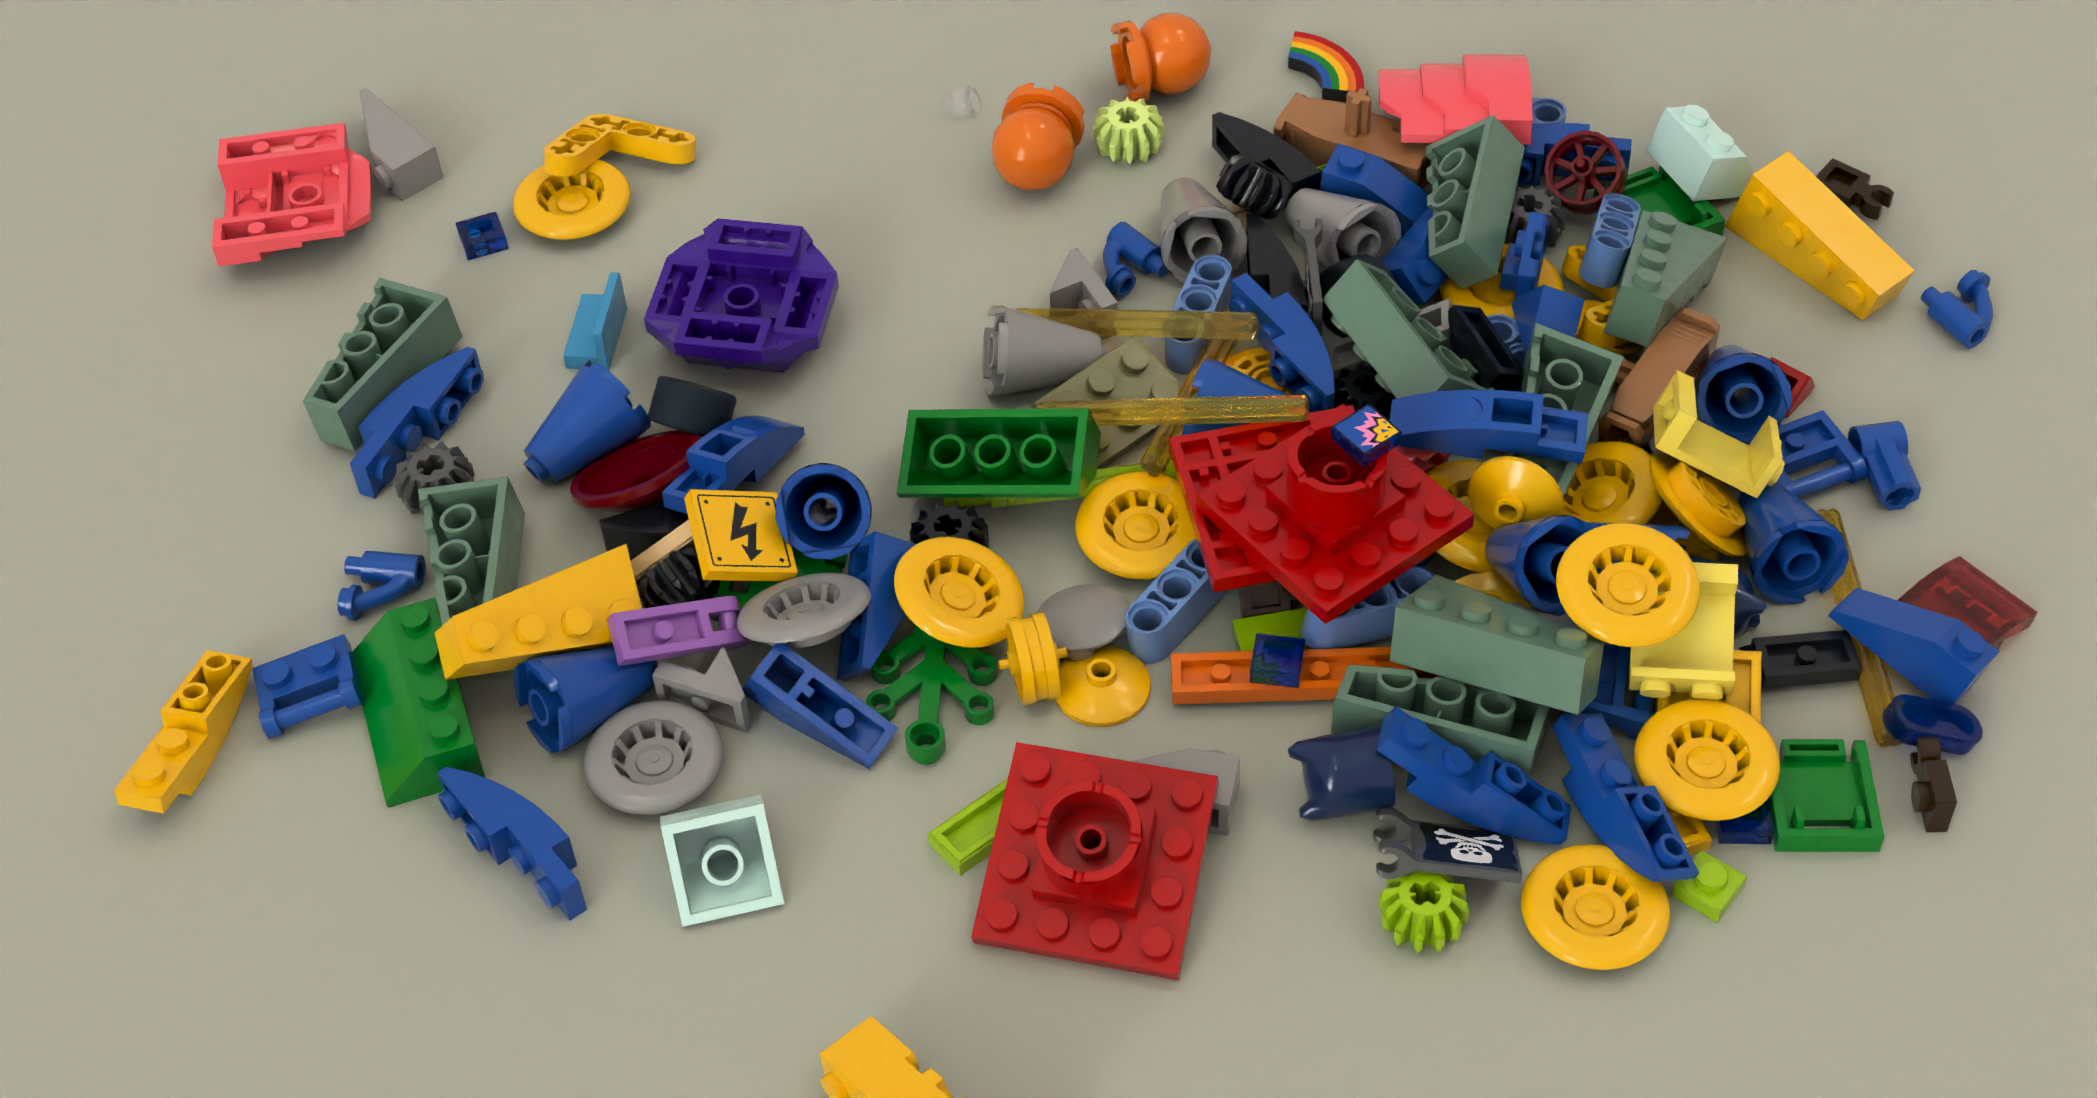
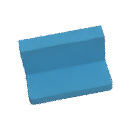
M610 272L604 295L582 294L563 355L566 368L580 369L582 365L590 360L592 364L597 362L608 371L610 370L627 311L620 273Z

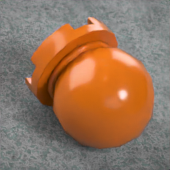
M1159 14L1148 19L1140 30L1130 20L1114 23L1111 27L1112 34H1118V43L1110 45L1118 86L1126 84L1130 94L1125 95V99L1128 96L1130 101L1136 102L1144 98L1146 102L1150 97L1151 89L1162 95L1182 94L1193 89L1203 79L1209 68L1211 44L1206 33L1194 19L1183 14Z
M1027 83L1015 88L1005 103L1002 122L994 131L992 141L993 165L1005 182L1024 191L1042 190L1057 185L1071 168L1074 149L1079 145L1084 134L1083 107L1073 95L1055 85L1052 91L1044 88H1033L1034 83Z

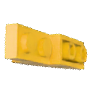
M210 650L204 653L160 710L163 727L114 789L118 805L164 814L178 794L192 796L208 772L228 735L247 687L253 667L252 658Z

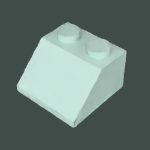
M1699 105L1665 108L1646 148L1649 154L1692 201L1741 197L1750 178L1754 174L1747 156L1734 144L1732 137L1723 132L1709 117V113Z
M761 794L660 817L661 830L682 927L784 904Z

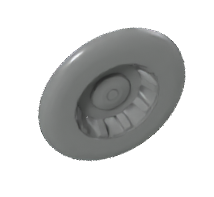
M826 572L794 577L772 585L752 597L739 612L737 628L744 637L753 641L768 643L771 646H774L776 643H784L791 649L814 646L831 640L844 632L852 623V620L867 607L871 593L868 586L862 580L848 574Z
M668 700L641 702L618 711L598 727L586 748L584 773L593 793L601 801L614 809L638 815L666 813L689 804L710 787L722 765L723 743L720 733L712 721L694 707Z

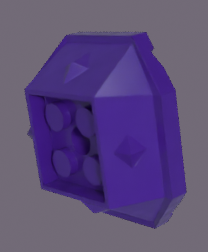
M717 218L703 229L704 234L686 242L667 256L645 314L644 322L646 331L675 355L682 356L688 363L722 366L726 369L741 368L783 373L805 352L820 348L839 288L838 275L825 256L813 245L812 238L803 226Z

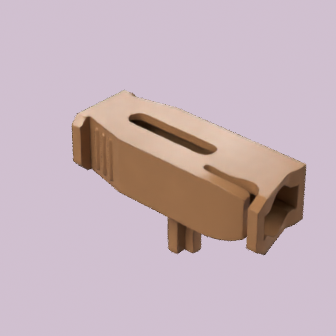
M1360 88L1358 92L1349 91L1346 95V104L1337 101L1309 98L1296 92L1276 120L1274 135L1288 142L1304 154L1316 167L1328 163L1339 143L1379 156L1422 189L1430 183L1426 177V169L1431 164L1427 167L1425 166L1429 159L1426 157V146L1432 143H1401L1400 121L1371 112L1372 97L1368 96V90Z
M1687 307L1680 308L1670 322L1657 334L1637 363L1623 358L1615 380L1616 383L1621 385L1615 395L1614 403L1610 410L1598 420V442L1620 441L1630 443L1650 454L1651 450L1648 443L1654 435L1653 406L1677 370L1693 377L1696 388L1709 356L1716 349L1720 325L1714 318Z

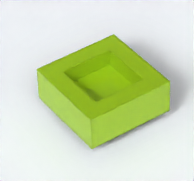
M1700 850L1693 859L1699 874L1694 879L1677 880L1673 887L1672 897L1718 923L1743 890L1747 876Z

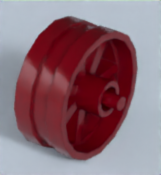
M1579 131L1568 134L1555 143L1547 155L1544 168L1546 183L1552 195L1561 198V205L1565 209L1577 214L1590 215L1597 213L1603 196L1609 193L1622 194L1627 179L1625 162L1618 148L1610 138L1593 131ZM1584 146H1600L1591 159L1585 156ZM1576 149L1578 157L1572 163L1563 160L1564 156ZM1610 151L1615 157L1617 165L1597 167ZM1557 167L1574 173L1555 183L1554 178ZM1616 175L1607 190L1599 183L1601 176ZM1578 183L1575 200L1568 199L1560 193ZM1595 188L1600 194L1595 198L1584 200L1586 190Z

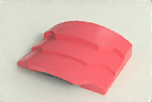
M1462 54V64L1422 63L1420 64V69H1378L1379 108L1388 114L1400 118L1401 143H1434L1494 115L1522 145H1531L1533 122L1532 91L1526 55Z
M345 123L219 139L217 166L226 190L224 218L214 219L212 249L219 267L262 261L265 256L278 250L303 247L306 242L312 240L342 237L348 231L371 221L372 173L370 161L348 148Z

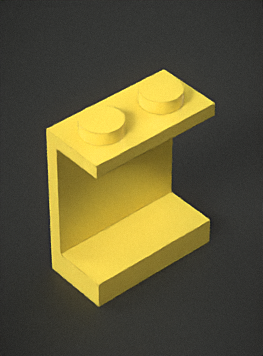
M1679 370L1675 372L1653 406L1655 448L1758 498L1766 485L1773 486L1777 482L1785 465V461L1782 458V441L1779 437L1777 420L1768 416L1751 443L1747 445L1697 420L1694 378Z
M1693 562L1700 582V599L1697 610L1688 625L1674 637L1651 646L1630 647L1629 690H1640V695L1650 698H1665L1670 696L1671 692L1691 693V697L1694 699L1720 700L1723 698V695H1732L1735 684L1733 650L1738 564ZM1653 572L1651 573L1655 579L1658 578ZM1664 591L1658 592V595H1661V594H1663V593H1665V592H1664Z

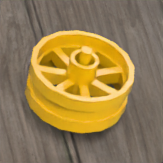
M1038 612L1030 614V617L1007 618L1005 622L1008 651H1006L1007 659L998 660L1000 670L1009 669L1010 675L1014 676L1022 705L1035 704L1036 701L1043 699L1047 701L1060 699L1059 658L1068 657L1066 647L1057 649L1056 643L1052 640L1045 614Z

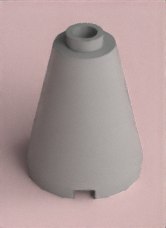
M1182 177L1175 179L1164 188L1161 197L1160 252L1166 268L1177 280L1185 283L1192 265L1197 259L1206 255H1219L1230 262L1234 272L1241 265L1247 252V235L1240 219L1199 182L1192 178Z
M1303 188L1289 199L1285 209L1286 222L1292 229L1295 220H1300V227L1306 230L1315 228V219L1322 220L1323 237L1316 249L1317 258L1326 268L1358 254H1368L1382 260L1392 249L1393 245L1395 246L1401 239V224L1396 213L1378 202L1312 188Z
M992 305L987 316H995L993 328H984L982 373L983 378H992L993 386L986 387L985 391L989 396H1001L1063 384L1108 353L1107 343L1101 342L1100 335L1092 331L1005 306Z

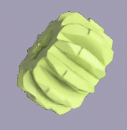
M1128 96L1123 102L1111 99L1109 107L1099 108L1095 125H1093V138L1100 151V156H1110L1113 163L1127 160L1130 165L1136 159L1147 162L1149 154L1158 153L1162 136H1164V123L1158 113L1157 106L1146 105L1144 98L1136 102L1130 101Z

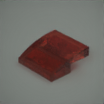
M1960 556L1929 573L1898 599L1901 602L1959 619L1969 628L1978 632L1997 650H1999L2004 639L2029 628L2038 613Z

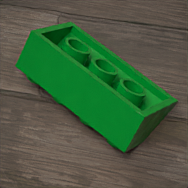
M1089 408L908 410L897 495L899 498H1081L1097 473L1101 432Z
M435 598L388 610L352 651L364 703L362 707L388 808L443 792L437 772L444 767L467 771L485 777L459 679L445 680L435 638V632L442 626Z

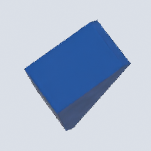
M1542 285L1516 297L1512 303V308L1524 351H1527L1535 323L1575 338L1584 299L1547 285Z

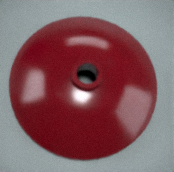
M673 430L629 442L584 468L571 483L570 493L577 505L589 510L616 513L628 512L663 502L662 491L690 468L687 462L686 451L700 438L697 434Z

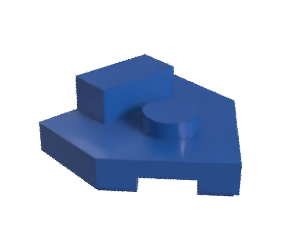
M1529 212L1526 231L1518 230L1516 243H1509L1501 275L1500 289L1516 291L1515 298L1537 288L1546 251L1550 222L1546 214Z

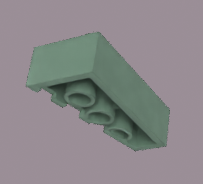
M1494 115L1426 146V157L1431 160V166L1426 169V177L1432 184V193L1427 196V206L1433 211V217L1428 221L1429 258L1461 289L1478 282L1487 281L1498 273L1525 149Z
M1643 210L1618 281L1604 333L1648 347L1657 334L1670 322L1677 310L1684 308L1688 301L1692 302L1698 296L1702 287L1706 288L1711 283L1728 237L1678 222L1675 217L1665 212L1656 211L1651 213Z
M1356 259L1322 299L1333 313L1331 316L1332 323L1343 333L1351 337L1355 343L1352 347L1354 352L1363 361L1373 366L1377 372L1375 379L1378 384L1397 399L1437 391L1495 390L1491 387L1487 389L1479 386L1473 380L1478 371L1467 359L1461 360L1455 353L1444 347L1448 341L1445 335L1430 322L1417 316L1421 312L1420 308L1384 270Z
M383 278L378 279L373 287L376 294L371 303H363L357 313L359 319L357 326L352 333H345L338 343L341 350L335 360L327 361L303 400L321 441L355 451L363 443L359 425L372 410L406 380L427 366L442 359L463 337L446 296Z
M1535 323L1525 355L1521 392L1544 395V407L1588 413L1587 448L1612 391L1624 356ZM1513 453L1514 457L1527 459L1545 469L1556 480L1561 489L1563 500L1565 499L1580 463Z
M508 476L418 489L419 500L424 511V528L430 544L429 556L436 578L435 589L442 625L454 615L516 590L525 512Z
M1436 574L1395 606L1390 662L1579 715L1597 697L1604 641L1587 635L1586 632L1580 629L1567 627Z
M1348 664L1334 700L1331 734L1373 726L1381 728L1383 718L1397 706L1411 717L1423 721L1430 730L1452 745L1465 750L1475 761L1478 762L1489 751H1492L1506 762H1511L1518 766L1525 775L1531 778L1549 725L1552 708L1443 676H1437L1432 679L1418 678L1414 670Z

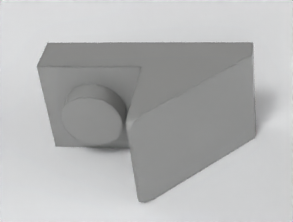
M1076 248L1069 251L1050 291L1051 320L1058 322L1080 313L1085 324L1088 326L1093 325L1102 339L1119 334L1118 302L1079 249Z
M724 647L720 649L706 674L700 673L687 665L678 666L660 661L652 674L658 700L684 703L699 710L714 723L747 733L751 724L745 694Z

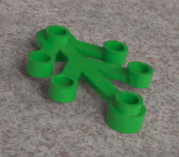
M913 623L914 632L888 651H882L873 664L871 674L874 681L879 684L890 685L883 690H876L870 693L866 698V704L888 721H891L897 712L896 705L921 688L918 720L907 727L905 742L908 755L916 762L928 765L936 762L946 750L945 731L942 725L938 723L942 687L964 706L965 717L969 723L985 725L994 717L993 698L988 693L975 689L944 661L945 648L967 665L969 680L977 686H988L996 680L997 662L992 655L982 653L977 648L960 647L937 640ZM925 649L924 660L900 677V665ZM885 665L892 666V668L888 670L879 669L880 667ZM980 667L989 668V670L984 672L976 671ZM879 704H886V705H888V706H887L886 708H884V709H876V708H874L875 706H877V705H879ZM976 706L986 707V709L982 711L973 710V708ZM926 744L931 745L927 747H921L922 745Z

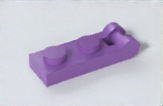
M724 596L612 613L607 619L618 666L717 651L722 647L726 651L745 647L749 644V641L737 628V614L741 611L737 597ZM710 618L718 620L719 631H713Z

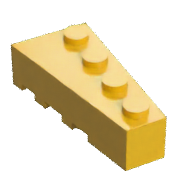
M1789 151L1752 175L1725 224V227L1861 320H1865L1896 298L1915 271Z
M627 544L452 616L435 632L445 680L515 670L518 664L531 657L612 647L613 643L607 623L609 616L612 613L642 609Z
M872 1016L820 1053L824 1075L820 1079V1083L829 1098H952L944 1079L932 1068L920 1073L918 1071L919 1064L914 1053Z

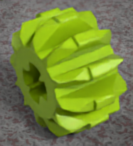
M1413 871L1395 879H1388L1386 889H1383V892L1380 894L1378 906L1382 913L1381 924L1383 931L1394 932L1393 939L1397 946L1408 941L1413 942V947L1417 954L1423 949L1424 944H1430L1440 953L1445 945V940L1457 943L1458 938L1461 936L1462 926H1465V922L1468 921L1470 908L1467 906L1468 902H1466L1467 892L1465 885L1453 883V875Z

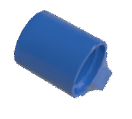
M1891 421L1851 427L1848 432V441L1862 456L1867 465V477L1878 503L1886 506L1888 511L1904 509L1911 502L1918 500L1921 487L1907 457L1908 439L1903 424L1900 421Z

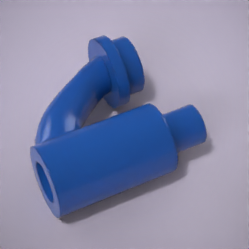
M1120 222L1110 230L1103 250V264L1107 274L1105 286L1112 295L1126 296L1136 283V277L1132 273V269L1125 264L1120 265V257H1123L1144 274L1154 272L1159 277H1164L1169 272L1162 261L1160 247L1127 222Z
M1971 270L1961 278L1957 285L1961 298L1967 303L1974 302L1975 312L1949 291L1940 293L1931 286L1922 293L1920 299L1929 307L1928 316L1966 348L1970 349L1977 346L1987 336L1993 319V307L1987 289L1990 284V277L1986 273Z
M365 551L362 557L347 556L344 564L346 575L360 576L363 583L382 586L363 592L360 585H351L350 588L343 587L340 590L337 602L339 615L347 616L349 620L357 621L362 611L392 602L406 594L412 587L420 588L426 573L424 556L379 551Z

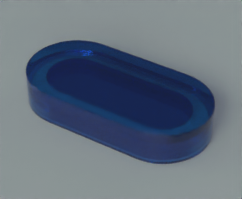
M1901 694L1896 696L1884 709L1882 715L1883 723L1888 732L1900 742L1911 746H1916V737L1937 736L1942 752L1963 755L1969 753L1983 735L1979 720L1967 708L1953 703L1914 695Z

